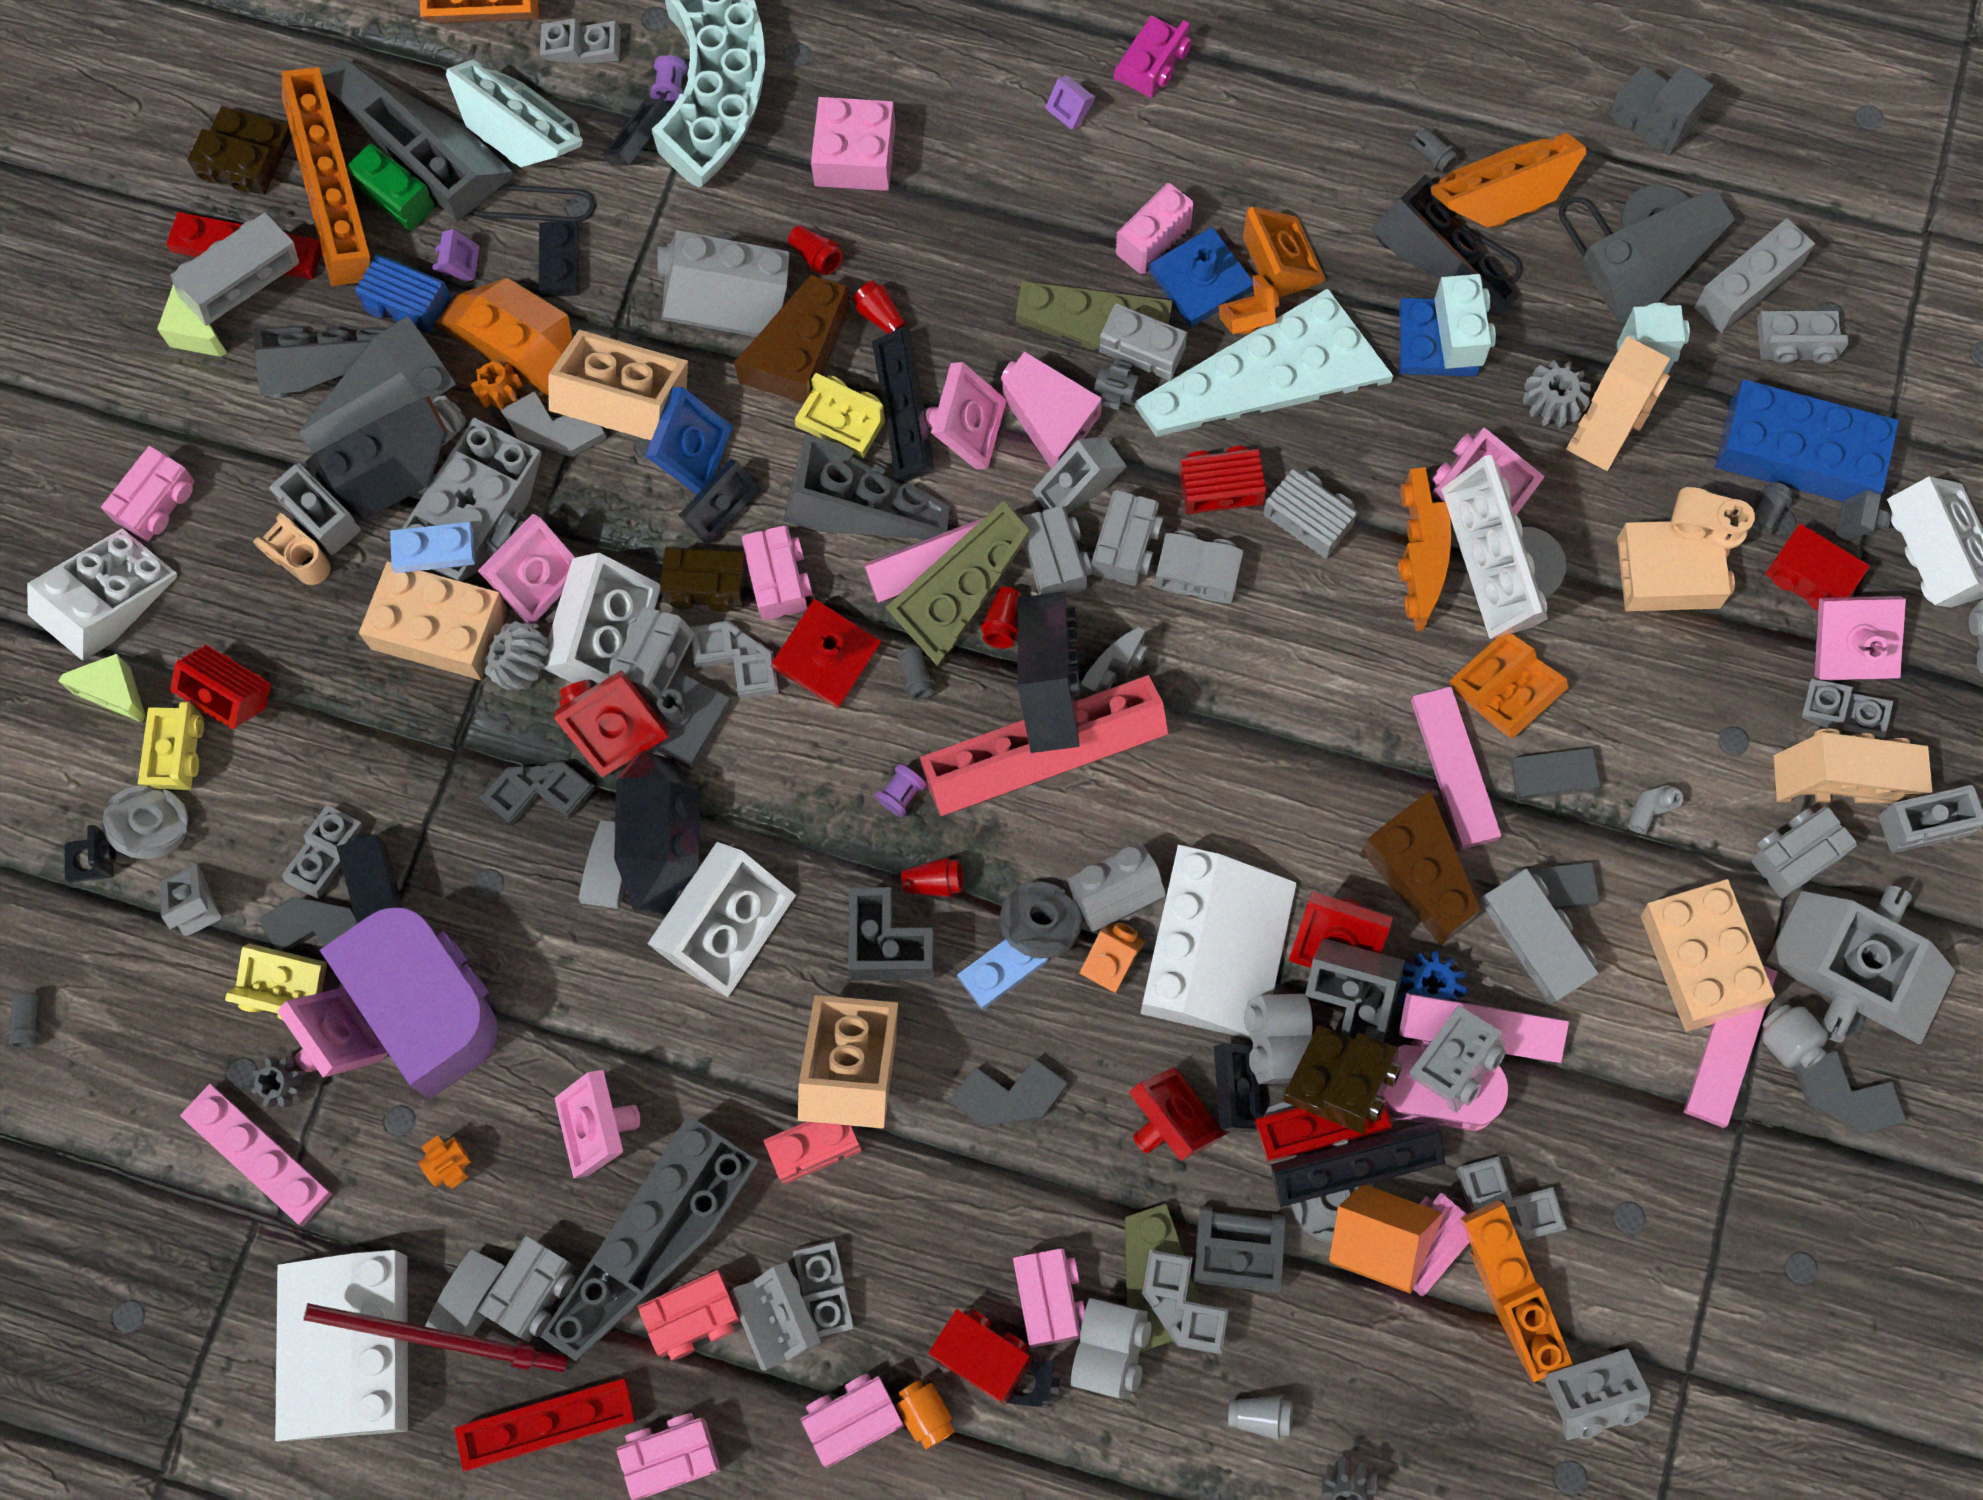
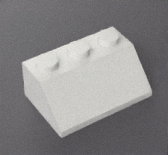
M1929 476L1888 498L1887 501L1892 510L1889 512L1891 515L1890 520L1895 529L1902 532L1907 544L1905 554L1910 563L1919 570L1923 579L1920 584L1921 589L1927 600L1936 606L1951 608L1983 598V528L1963 485Z
M601 553L572 558L548 637L546 649L549 652L543 662L545 667L542 669L572 683L589 680L592 687L609 678L610 662L614 655L620 653L627 640V630L630 623L638 618L643 607L655 609L660 592V584Z
M716 842L648 942V945L680 969L723 996L729 997L796 894L742 850Z

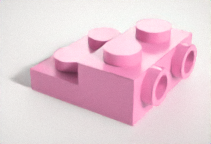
M1484 427L1473 436L1469 433L1465 434L1452 451L1458 456L1451 465L1444 462L1434 473L1430 480L1436 485L1430 493L1439 502H1445L1441 488L1484 456L1492 455L1500 469L1501 476L1509 484V500L1514 515H1517L1545 476Z

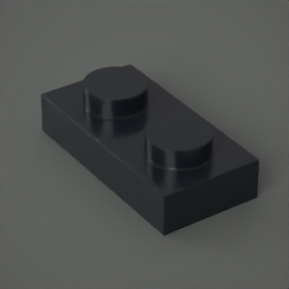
M663 98L644 100L602 156L612 166L635 163L645 151L643 146L650 137H653L652 128L671 110V107Z
M577 221L539 223L538 290L541 297L579 295V226Z
M730 459L678 516L702 542L710 544L761 488L737 461Z
M1231 1043L1214 1046L1220 1130L1257 1131L1254 1121L1262 1117L1259 1084L1249 1064V1056L1253 1046Z

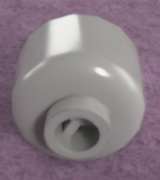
M1789 1004L1784 1005L1773 1012L1762 1024L1765 1028L1762 1035L1764 1044L1786 1068H1794L1802 1064L1805 1069H1808L1826 1055L1822 1047L1827 1042L1828 1034L1805 1007L1791 1008Z

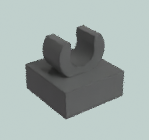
M1867 489L1843 500L1836 536L1851 541L1864 534L1869 536L1875 535L1876 527L1887 530L1891 515L1886 511L1878 509L1881 495Z

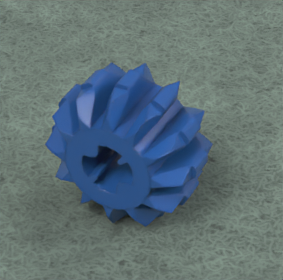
M1438 951L1431 953L1429 962L1419 952L1413 958L1414 965L1405 962L1403 969L1405 976L1401 977L1399 989L1406 991L1402 992L1397 1000L1400 1004L1405 1003L1406 993L1461 1002L1457 997H1464L1468 993L1467 987L1458 984L1466 976L1465 971L1458 970L1452 972L1450 970L1455 963V959L1449 957L1444 964L1439 963L1440 954ZM1428 979L1436 982L1434 987H1440L1435 995L1427 992L1428 986L1423 988Z

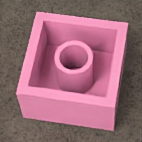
M818 97L811 157L815 186L889 191L896 127L893 101Z

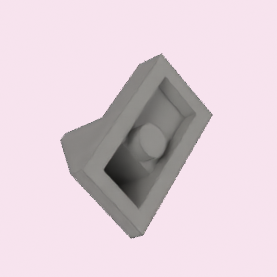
M198 864L160 881L161 917L169 929L178 926L183 935L189 936L221 919L220 911Z

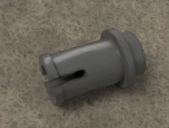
M1427 126L1422 127L1416 132L1415 135L1419 140L1411 139L1410 146L1432 163V169L1436 172H1448L1459 158L1455 153L1456 148L1453 145L1447 146Z
M1772 482L1768 487L1762 489L1761 495L1763 498L1755 511V521L1751 529L1763 535L1772 534L1773 528L1784 508H1788L1792 504V491L1787 486L1777 482Z
M507 509L494 534L488 535L485 539V551L488 555L492 556L528 519L523 513L519 512L515 518L516 510Z
M918 646L905 648L897 655L907 683L904 686L905 693L910 695L913 700H922L930 697L934 693L933 688L936 685L935 679L929 676L922 655L923 651Z
M28 993L14 994L11 996L10 1030L5 1032V1038L9 1039L8 1045L10 1047H34L35 1040L40 1038V1032L36 1031L39 996Z

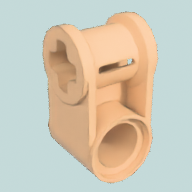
M1686 487L1678 493L1670 523V531L1684 539L1698 540L1722 548L1732 549L1743 543L1747 536V531L1755 521V513L1752 507L1742 500L1713 494L1701 488ZM1735 509L1738 510L1736 515L1733 514ZM1728 534H1732L1729 539L1726 538Z
M282 513L277 515V522L262 538L256 537L253 540L257 548L276 564L283 566L307 585L321 583L330 573V561L315 541ZM313 557L311 562L302 566V563L307 558Z

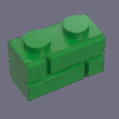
M373 144L367 145L346 168L355 189L408 231L413 230L435 207L432 197L429 196L430 193L427 186L415 176L412 177L411 173Z

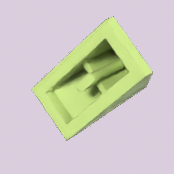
M173 285L157 329L167 344L172 348L219 357L227 354L211 325L205 326L178 297Z
M117 654L63 673L58 680L72 694L140 723L146 717L131 667Z

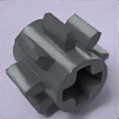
M1115 359L1110 368L1101 366L1096 379L1094 394L1102 396L1103 407L1119 411L1123 402L1132 404L1139 383V376L1132 374V364Z
M277 1057L265 1058V1068L252 1071V1074L255 1076V1087L251 1092L258 1093L264 1097V1107H274L277 1103L281 1107L293 1106V1096L305 1094L306 1090L302 1085L303 1077L307 1073L293 1067L295 1058L283 1057L279 1061Z
M1341 1458L1336 1461L1334 1466L1326 1465V1474L1322 1481V1497H1332V1500H1374V1494L1377 1493L1378 1476L1377 1474H1367V1463L1358 1458Z

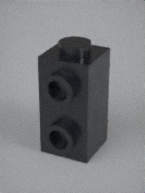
M357 834L347 840L348 843L336 846L357 924L377 911L387 908H403L387 845L377 834Z

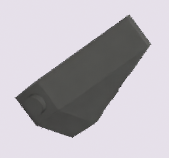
M1713 188L1622 228L1589 246L1581 263L1620 326L1627 322L1633 307H1646L1650 304L1658 303L1735 219L1717 189Z
M406 316L373 337L366 346V349L354 364L349 367L342 379L330 394L325 397L298 433L314 454L371 422L429 396L433 400L455 386L456 383L434 350L410 318Z
M305 326L253 328L260 395L268 394L270 398L277 399L291 396L292 392H301L344 375L366 349V346L373 337L387 328L365 327L357 330L356 334H348V331L340 330V327L328 326L324 331L317 334L305 333Z
M805 434L788 491L783 518L784 522L819 532L929 539L947 532L949 505L910 483L899 484L885 476L886 469L874 464L871 468L854 458V451L844 445Z

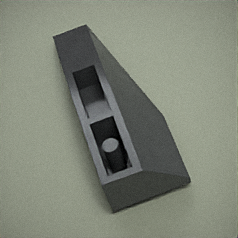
M341 57L321 73L326 94L393 160L411 173L412 177L415 176L428 188L430 196L457 222L514 176L513 172L465 125L349 60Z
M688 1115L540 1337L573 1360L578 1361L713 1234L760 1162Z

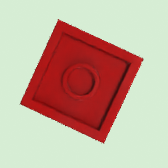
M814 599L772 661L770 667L838 710L878 649L881 641Z
M622 670L554 712V719L601 778L634 759L633 757L637 752L649 750L667 739L669 735L667 727Z
M1312 891L1288 961L1311 968L1313 958L1323 938L1381 954L1393 917L1363 908L1358 901L1352 898L1338 900Z
M1175 1067L1139 1082L1129 1091V1094L1149 1119L1143 1127L1133 1134L1134 1142L1144 1153L1152 1152L1166 1141L1178 1159L1183 1161L1215 1144L1226 1135L1224 1130H1220V1125Z

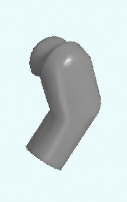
M1669 785L1643 791L1637 799L1627 827L1636 833L1647 834L1654 815L1677 809L1682 805L1684 799L1682 791L1677 787Z

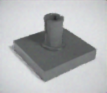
M676 671L668 688L660 694L662 699L658 698L657 702L646 700L669 730L668 738L650 749L692 770L732 702L729 697Z

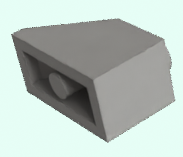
M1105 436L1078 439L1035 486L1032 492L1045 510L1065 506L1068 514L1102 493L1127 466Z

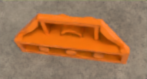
M1568 133L1556 135L1554 139H1539L1516 145L1449 172L1437 184L1431 186V193L1449 209L1487 228L1500 226L1509 219L1524 213L1535 212L1542 206L1556 201L1586 155V146Z
M507 277L457 294L434 323L437 328L487 359L494 360L502 366L509 362L521 380L549 396V373L573 339L568 314Z

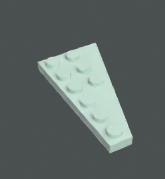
M1326 289L1276 318V323L1257 329L1139 398L1135 402V408L1154 435L1158 437L1201 427L1202 423L1222 418H1225L1226 421L1240 418L1241 414L1260 410L1262 413L1319 400V397L1339 391H1343L1344 394L1358 391L1359 387L1374 383H1377L1378 386L1392 382L1393 375L1331 292Z

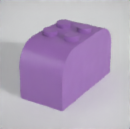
M387 908L377 911L320 949V952L408 1084L429 1100L483 1063L492 1052L497 1040L498 1027L496 1017L484 999L490 992L479 976L473 973L467 964L461 965L467 959L446 932L442 931L438 934L417 913L404 908Z

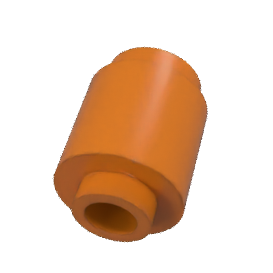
M918 1380L898 1393L901 1401L895 1405V1408L915 1442L921 1441L925 1450L932 1448L956 1432L951 1424V1421L954 1419L933 1383L923 1386L922 1382Z

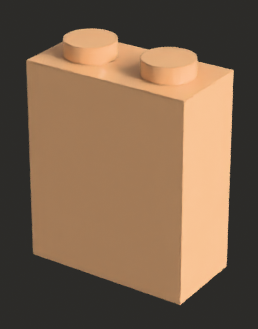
M1671 521L1625 523L1617 537L1625 611L1720 609L1728 597L1733 594L1735 587L1734 574L1732 571H1728L1726 560L1730 549L1698 540L1678 537L1670 531Z

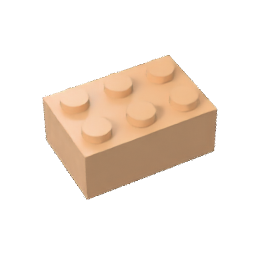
M579 330L549 373V411L638 436L642 439L652 440L672 387H684L687 390L688 361Z
M387 561L359 634L371 650L482 681L487 666L484 659L490 650L488 646L493 643L494 634L500 633L509 609L499 592L424 571L395 573L391 562Z
M1728 879L1647 903L1640 917L1685 1032L1766 1008L1775 998Z
M814 995L799 1078L798 1121L884 1128L896 1046L898 1002Z

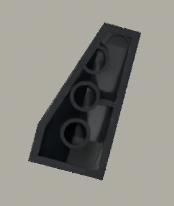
M1425 174L1376 222L1371 230L1377 235V239L1382 246L1392 250L1398 257L1439 279L1441 277L1480 274L1482 289L1487 288L1489 290L1490 307L1504 313L1520 294L1496 261L1489 256H1483L1478 250L1476 242L1479 238L1473 229L1465 231L1455 218L1457 212L1446 207L1432 195L1431 186L1435 183Z

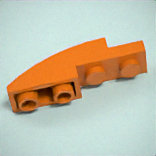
M1426 467L1410 469L1405 484H1401L1400 487L1401 502L1403 507H1409L1411 520L1407 521V535L1410 543L1407 544L1403 557L1398 559V573L1400 581L1407 582L1409 595H1405L1404 598L1405 612L1408 619L1413 618L1415 631H1423L1433 613L1445 582L1451 547L1449 511L1446 502L1432 503Z
M1497 1200L1461 1217L1460 1220L1473 1250L1470 1251L1478 1274L1498 1318L1530 1379L1535 1383L1544 1379L1546 1374L1573 1365L1543 1288L1534 1279L1505 1204Z

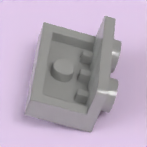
M787 1262L773 1266L754 1281L737 1286L730 1291L731 1299L761 1370L766 1371L795 1360L821 1343L817 1333L816 1322L809 1315L800 1293L799 1282L792 1275Z

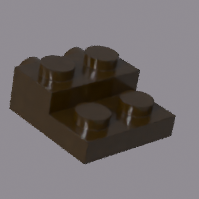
M221 106L210 131L201 130L187 161L194 170V174L207 183L213 184L217 181L228 184L242 193L252 191L265 195L292 137L290 127L284 123Z
M1318 1025L1284 1092V1102L1364 1135L1370 1120L1378 1122L1383 1112L1386 1098L1382 1097L1387 1085L1394 1087L1398 1081L1403 1063L1397 1061L1399 1048L1359 1032L1356 1038L1353 1039Z

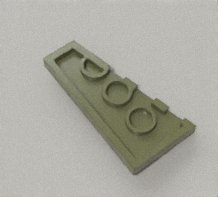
M1021 281L1016 322L1058 338L1068 337L1081 342L1082 347L1095 351L1096 348L1100 349V335L1115 303L1169 325L1172 300Z
M1002 501L885 607L939 668L1031 534L1030 529Z

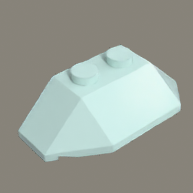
M474 59L447 69L446 77L466 127L477 134L484 142L505 155L512 163L517 164L519 167H524L558 157L581 147L583 140L577 123L524 83L499 71L483 68V64Z

